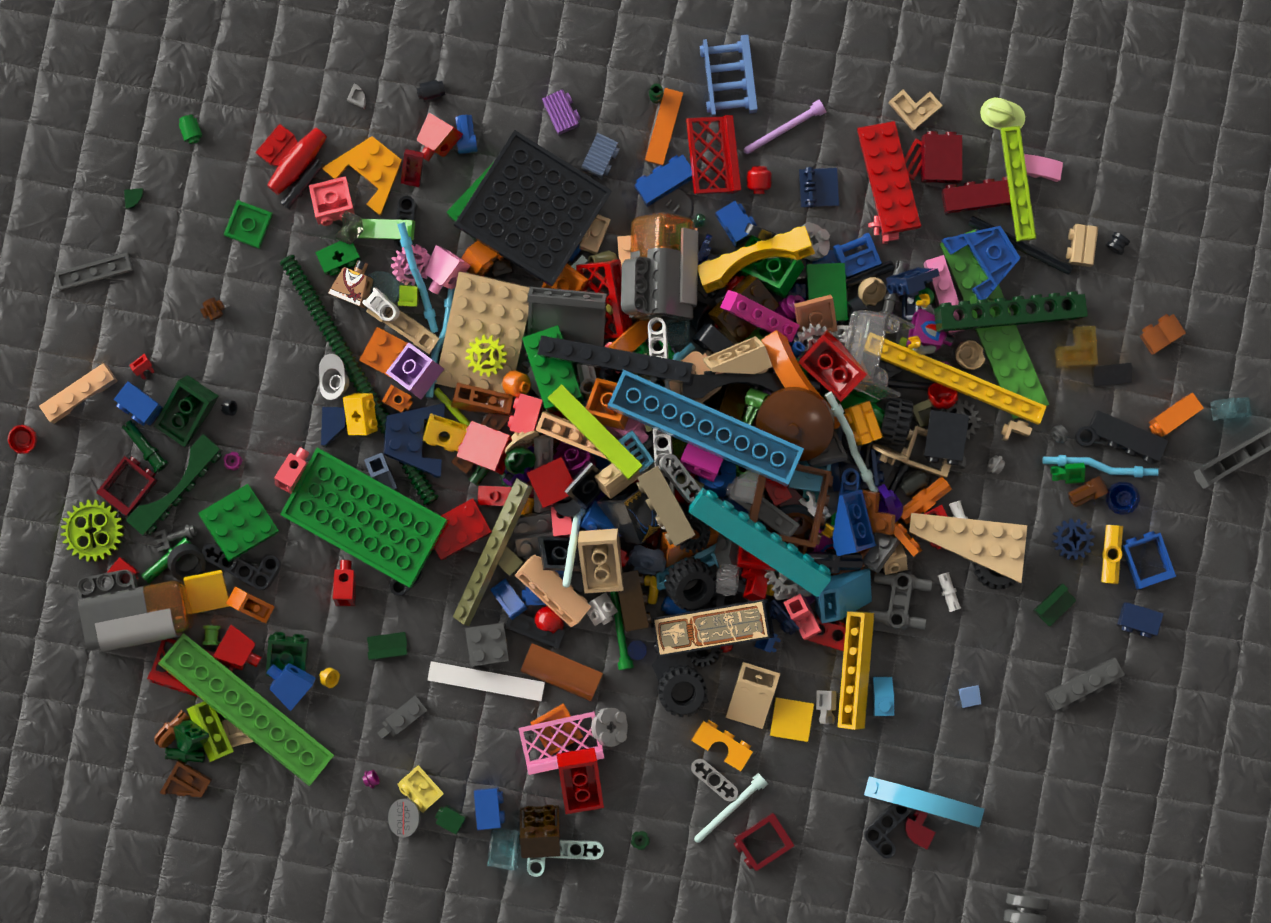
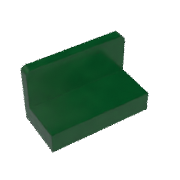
M1063 583L1033 610L1047 626H1051L1076 602V599L1067 591L1068 588Z
M405 632L367 638L369 660L408 655Z

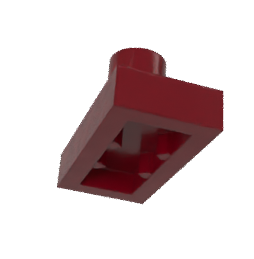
M405 149L401 184L414 187L420 186L424 153Z

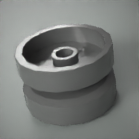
M1007 893L1006 903L1017 907V909H1006L1003 920L1013 923H1046L1047 916L1037 913L1036 910H1048L1049 899L1032 895Z

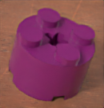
M565 442L558 445L556 448L557 452L553 455V460L561 456L563 457L573 479L588 461L595 467L597 465L592 453Z

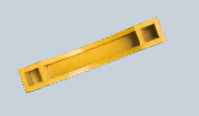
M796 227L790 232L777 234L766 241L761 240L749 247H742L730 254H723L719 258L704 261L698 265V273L702 286L706 293L725 287L738 271L755 261L771 257L799 260L815 254L806 227Z

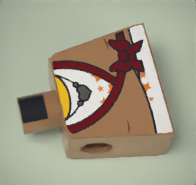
M357 260L354 270L344 267L328 294L366 309L367 307L362 301L367 300L370 296L373 279L364 275L368 264Z

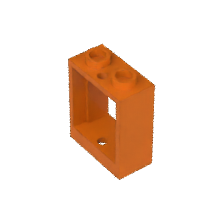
M1191 393L1149 421L1148 423L1151 425L1149 429L1155 435L1165 436L1204 409L1194 393Z

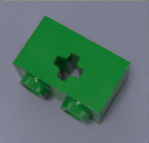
M351 237L315 252L326 275L330 274V276L339 274L341 272L340 269L344 267H354L357 260H361ZM337 254H340L342 256L341 262L335 260L337 258Z

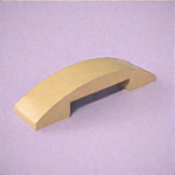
M390 307L385 311L388 318L393 315V309ZM369 308L366 310L367 313L406 337L428 354L431 353L440 339L401 310H399V317L394 321H384Z

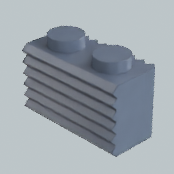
M597 133L581 169L600 179H603L604 175L608 176L612 165L609 164L612 158L616 159L620 151L618 142Z

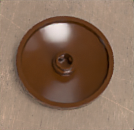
M787 387L770 394L762 403L756 419V428L804 448L799 461H807L820 455L830 444L835 426L833 413L826 401L815 392L800 387Z

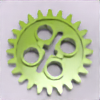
M87 500L86 505L83 502H79L80 508L72 506L74 512L67 511V514L70 516L69 519L63 518L67 522V525L61 526V528L66 529V532L62 533L61 536L67 537L63 543H69L70 545L67 547V550L74 549L72 555L76 556L79 553L80 560L85 556L87 562H90L92 557L95 562H98L99 556L105 560V554L107 553L112 556L111 549L118 550L115 544L122 543L118 539L119 536H124L123 533L119 532L124 526L118 524L122 521V518H116L119 512H111L113 506L110 505L106 508V502H102L100 506L99 500H95L93 505L91 500ZM89 514H92V525L89 519ZM99 515H104L105 522L102 525L97 524V517ZM84 517L86 519V525L80 528L78 526V520ZM92 527L97 529V531L94 532L93 535L89 533V530H91ZM102 534H106L108 537L105 544L99 542V537ZM86 536L89 540L88 544L82 547L80 540ZM93 536L96 543L95 548H93Z

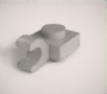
M817 690L816 710H821L820 724H834L835 722L832 710H836V691Z

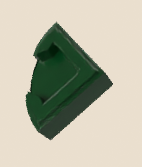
M143 188L124 190L126 210L134 208L141 201L144 195Z

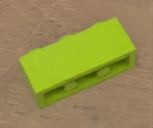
M205 701L187 709L191 720L209 733L210 737L203 748L210 762L234 752L216 710Z

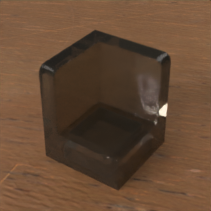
M345 211L341 215L343 227L335 237L337 240L351 245L364 231L362 217Z

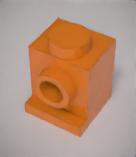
M391 385L382 402L401 413L410 410L413 401H411L413 397ZM397 396L402 398L400 403L395 402Z

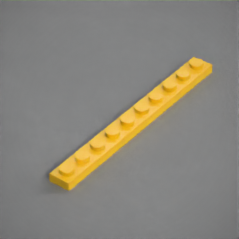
M873 333L868 334L862 350L864 353L1037 425L1041 423L1047 407L933 358L918 354L911 349Z

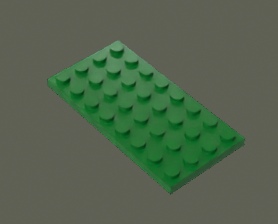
M316 448L280 514L409 588H412L448 522L446 518L320 448Z

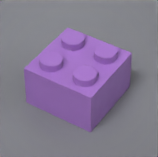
M408 343L386 374L415 396L422 399L444 368L411 343Z

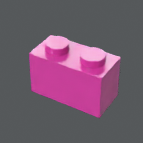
M687 443L680 462L688 472L714 482L723 458Z

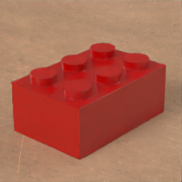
M473 498L441 515L448 522L434 548L439 558L443 561L491 534L492 531Z
M595 748L556 754L565 813L571 814L604 808Z

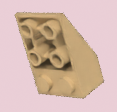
M742 662L725 718L763 729L780 673Z

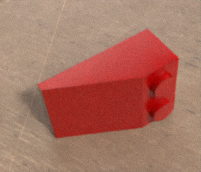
M828 330L798 361L806 371L829 392H832L840 402L867 375L866 371L844 345Z

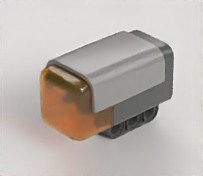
M664 212L636 217L631 224L630 259H625L622 263V311L629 315L630 319L648 322L655 317L663 319L666 324L693 320V307L697 306L698 231L695 230L694 222L688 217Z
M119 570L84 577L77 584L79 593L78 608L88 651L101 649L102 652L181 637L183 632H187L193 627L194 620L185 584L181 581H167L138 587L136 576L132 571ZM125 573L130 575V582L124 584L121 580L122 575ZM105 577L111 579V585L108 588L102 584ZM86 581L92 583V589L88 592L83 587Z

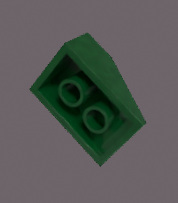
M187 375L177 381L154 427L183 447H186L211 412L219 396Z

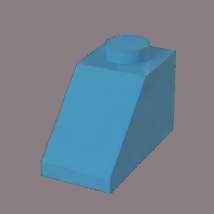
M873 677V716H894L892 677Z

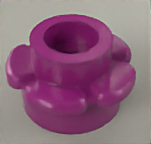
M237 452L226 454L223 458L224 466L228 470L235 471L242 464V458Z
M374 770L365 771V776H363L364 784L372 789L375 788L374 786L380 783L377 773Z

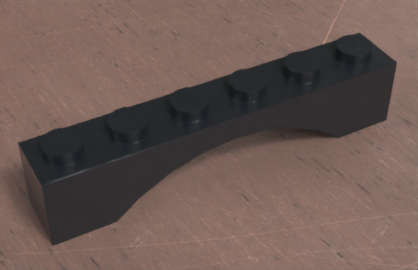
M768 370L762 374H716V372L704 371V375H696L695 371L692 385L680 383V395L692 400H700L718 387L736 383L757 386L771 394L785 387L777 374L773 373V370Z

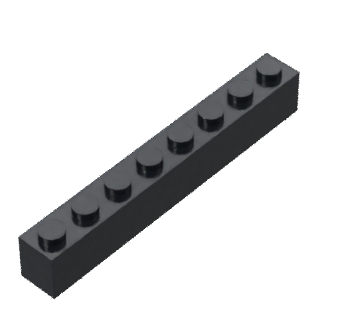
M542 335L537 355L543 358L618 372L626 370L639 376L688 385L693 384L696 369L693 363Z

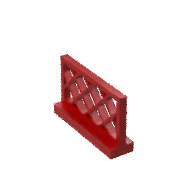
M733 115L687 118L686 124L694 194H735L740 191L741 183ZM711 122H718L719 130L717 133L708 127ZM692 123H699L703 127L699 134L693 130ZM705 130L713 136L709 143L701 137ZM715 139L721 144L719 152L710 146ZM697 140L705 146L701 153L695 149V142ZM707 149L715 155L711 162L703 156ZM717 158L723 162L721 171L713 165ZM699 159L708 165L703 172L697 168V161ZM709 168L717 174L713 181L705 175ZM719 177L725 181V188H719L715 184ZM701 178L709 183L706 189H699V180Z
M621 260L576 265V271L583 276V268L592 273L583 289L584 292H587L588 286L595 293H603L601 290L604 285L608 287L609 295L606 300V306L609 304L612 307L613 313L610 315L606 311V318L609 320L605 325V332L607 334H604V339L620 337L633 325L632 319L621 308ZM600 267H604L605 277L598 273ZM594 277L601 281L598 288L592 283ZM611 322L615 325L617 333H613L608 328Z
M173 639L162 640L151 672H149L147 677L148 681L198 697L174 676L169 675V672L156 670L158 663L161 661L162 653L164 656L166 655L164 652L166 642L175 644L177 641ZM205 650V651L208 652L211 656H213L214 653H215V652H211V651ZM230 667L229 670L233 673L234 668Z

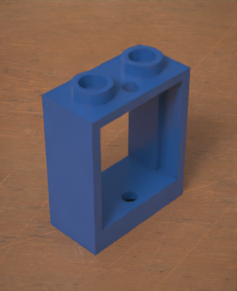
M1154 531L1143 534V539L1137 540L1134 537L1125 540L1126 544L1121 546L1136 590L1176 577L1161 533L1155 534ZM1154 540L1165 572L1140 580L1129 548Z

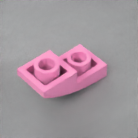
M1024 154L1028 176L1034 178L1043 177L1055 182L1061 180L1063 162Z

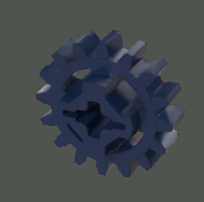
M1070 518L1069 524L1065 520L1062 521L1063 527L1056 526L1058 532L1052 534L1056 537L1052 543H1057L1054 550L1060 549L1059 555L1063 556L1066 554L1067 560L1071 556H1073L1074 560H1078V555L1084 558V552H1091L1088 547L1094 546L1090 539L1095 538V536L1089 534L1092 528L1086 529L1087 523L1085 522L1081 525L1080 519H1077L1074 523L1073 519ZM1076 527H1078L1079 529H1081L1084 534H1083V535L1080 534V533L1077 531V528H1076ZM1068 528L1065 537H1061L1063 531ZM1072 534L1074 537H1077V541L1074 544L1073 541H1069ZM1085 542L1084 547L1079 551V545ZM1062 544H1066L1070 551L1066 550Z

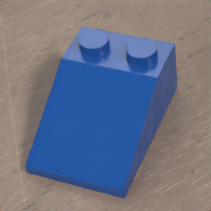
M862 490L839 496L832 537L833 547L837 556L859 552L876 546Z

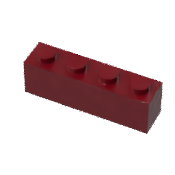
M1003 177L1001 181L986 179L980 184H976L975 181L964 183L965 186L957 187V184L945 186L946 188L941 192L945 214L1011 205L1007 177Z

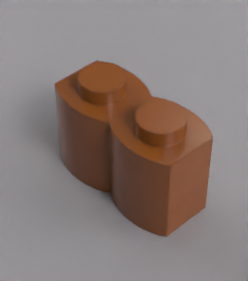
M1166 314L1158 319L1159 324L1154 327L1150 324L1142 329L1143 334L1140 335V338L1151 355L1186 334L1174 314L1171 316Z

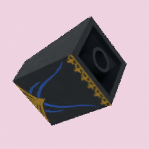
M636 483L630 484L612 499L605 495L597 501L599 507L614 527L618 528L619 534L626 543L642 544L646 541V538L657 533L660 528L655 519L657 517L655 509L650 510L646 502L649 499L645 492L641 493Z

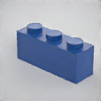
M684 155L672 157L667 165H660L649 176L644 175L636 180L635 189L647 207L693 179L691 166Z

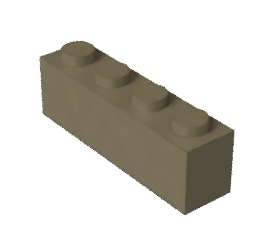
M656 466L638 476L639 482L636 484L641 493L645 492L649 499L646 502L650 510L655 509L658 515L655 519L660 528L665 527L667 533L664 535L670 545L674 544L676 547L696 536L660 468Z

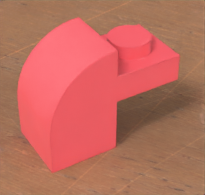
M801 593L783 602L791 619L800 628L799 632L804 640L822 632L813 610Z

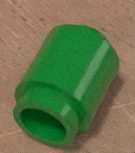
M192 114L181 117L179 119V128L184 142H189V144L199 142L203 135L197 119Z

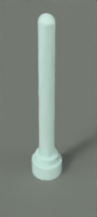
M583 507L579 513L572 516L573 523L563 577V586L565 588H568L571 583L580 522L586 514V510Z
M757 773L753 777L754 780L751 781L752 784L695 836V842L700 843L757 789H764L768 785L766 780Z

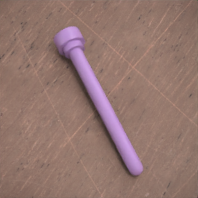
M820 100L813 102L810 109L746 146L743 150L744 153L749 154L812 116L816 117L825 114L826 110Z

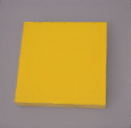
M222 570L184 577V584L193 614L230 606L226 604L229 595Z
M775 698L770 736L808 742L814 704Z

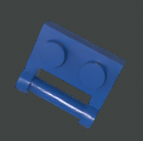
M869 233L863 234L861 238L843 245L833 246L839 263H845L846 278L882 264ZM864 244L867 245L868 249L847 257L844 256L843 252Z

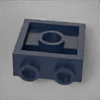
M916 267L887 277V290L890 294L897 293L898 296L905 294L908 297L918 295V291L925 289V283L932 282L933 278L940 276L938 268Z

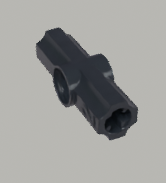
M827 549L826 552H806V554L814 559L815 563L825 565L830 570V573H839L840 570L860 571L863 566L861 553L837 556L834 549Z

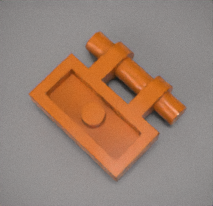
M896 522L894 535L911 555L915 557L922 551L916 539L910 537L907 529L901 523Z

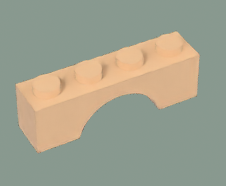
M103 363L39 407L49 422L55 424L70 414L78 404L97 393L103 392L118 381L109 367Z

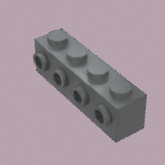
M1111 658L1044 694L1052 710L1062 712L1070 708V703L1074 701L1080 703L1086 700L1087 694L1091 692L1097 694L1104 690L1103 686L1109 683L1112 686L1122 681L1120 677L1125 674L1117 659Z

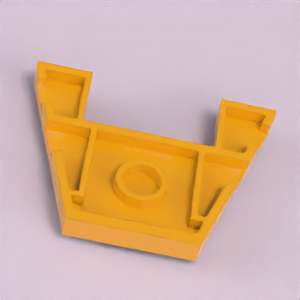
M371 136L325 165L322 169L333 179H337L348 166L353 168L378 188V191L366 205L381 216L402 159Z

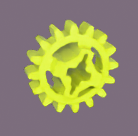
M483 334L481 340L475 337L476 343H469L472 348L466 349V352L470 355L466 356L465 360L471 361L468 367L474 366V373L479 370L480 376L486 372L487 376L490 377L491 371L496 375L498 373L497 368H504L501 362H507V359L503 358V356L507 355V351L502 350L505 344H498L499 338L494 341L493 335L487 339L486 335ZM489 343L491 345L488 347H483L480 344ZM491 349L489 355L490 358H487L486 360L481 362L484 356L483 353H486ZM495 349L498 350L499 360L495 356ZM474 351L478 356L477 363L474 359ZM485 364H490L493 367L484 368L482 366Z

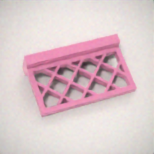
M595 712L519 728L528 774L532 775L558 769L557 756H552L546 751L550 744L553 743L561 748L558 753H562L563 750L570 752L565 748L570 739L580 744L576 750H580L582 746L586 749L595 748L597 760L604 759L603 748L598 740V746L588 747L584 744L589 735L593 736L591 728L588 731L580 726L584 718L592 717L593 720ZM566 722L575 725L570 735L561 730V727ZM551 726L556 729L551 739L542 734L545 727ZM577 728L587 733L582 742L572 737ZM532 730L538 734L532 743L525 739V731ZM558 732L568 737L563 746L553 741ZM539 736L549 741L544 750L534 745ZM532 747L542 753L538 759L530 761L528 753Z

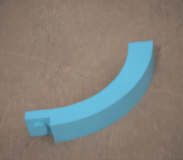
M869 777L864 793L868 797L979 828L984 809L873 777Z

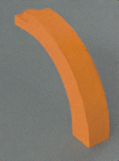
M776 330L761 340L766 347L773 369L785 388H805L822 397L802 371L786 336ZM834 417V429L840 426L837 417Z

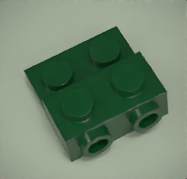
M283 632L271 634L268 639L266 672L273 664L280 670H283L288 663L306 672L309 639L305 638L302 634H294L293 637L285 636Z

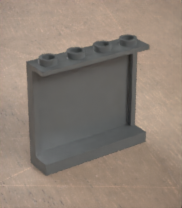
M530 287L528 293L527 336L558 325L564 340L604 347L607 294Z

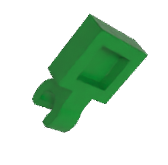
M1084 463L1065 464V469L1059 466L1051 467L1052 481L1065 480V484L1085 482Z

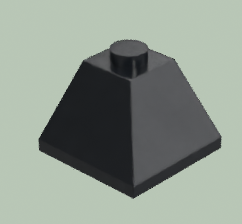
M590 461L576 474L565 490L585 510L602 492L595 479V475L601 471Z
M538 537L543 570L565 571L569 537ZM576 547L573 571L581 572L578 548Z

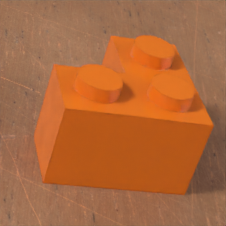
M477 241L467 248L461 259L471 265L467 271L468 273L484 276L494 264L493 261L496 259L502 260L504 257Z

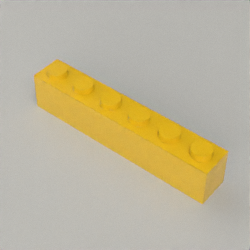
M847 611L838 715L839 728L865 729L874 613Z

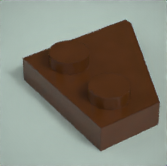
M178 760L160 794L202 797L212 779Z

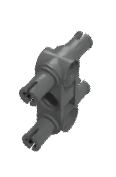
M875 572L874 583L890 585L892 591L887 612L869 610V613H874V622L884 623L886 627L906 630L908 628L925 630L927 619L910 616L909 609L912 591L915 589L931 592L933 581L919 579L912 574L900 572L888 575ZM901 577L908 578L909 583L907 586H899L898 581ZM895 615L902 616L903 621L900 625L893 624L892 619Z

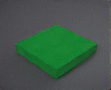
M237 200L224 236L260 249L273 213Z

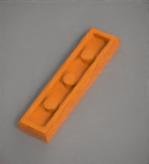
M665 88L647 150L646 162L664 165L683 92Z
M637 320L609 348L629 352L635 351L648 339L649 322ZM654 323L653 331H656L662 325Z

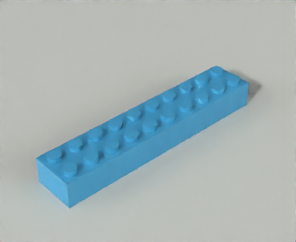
M623 370L608 403V408L784 486H788L804 450L802 447L626 370Z

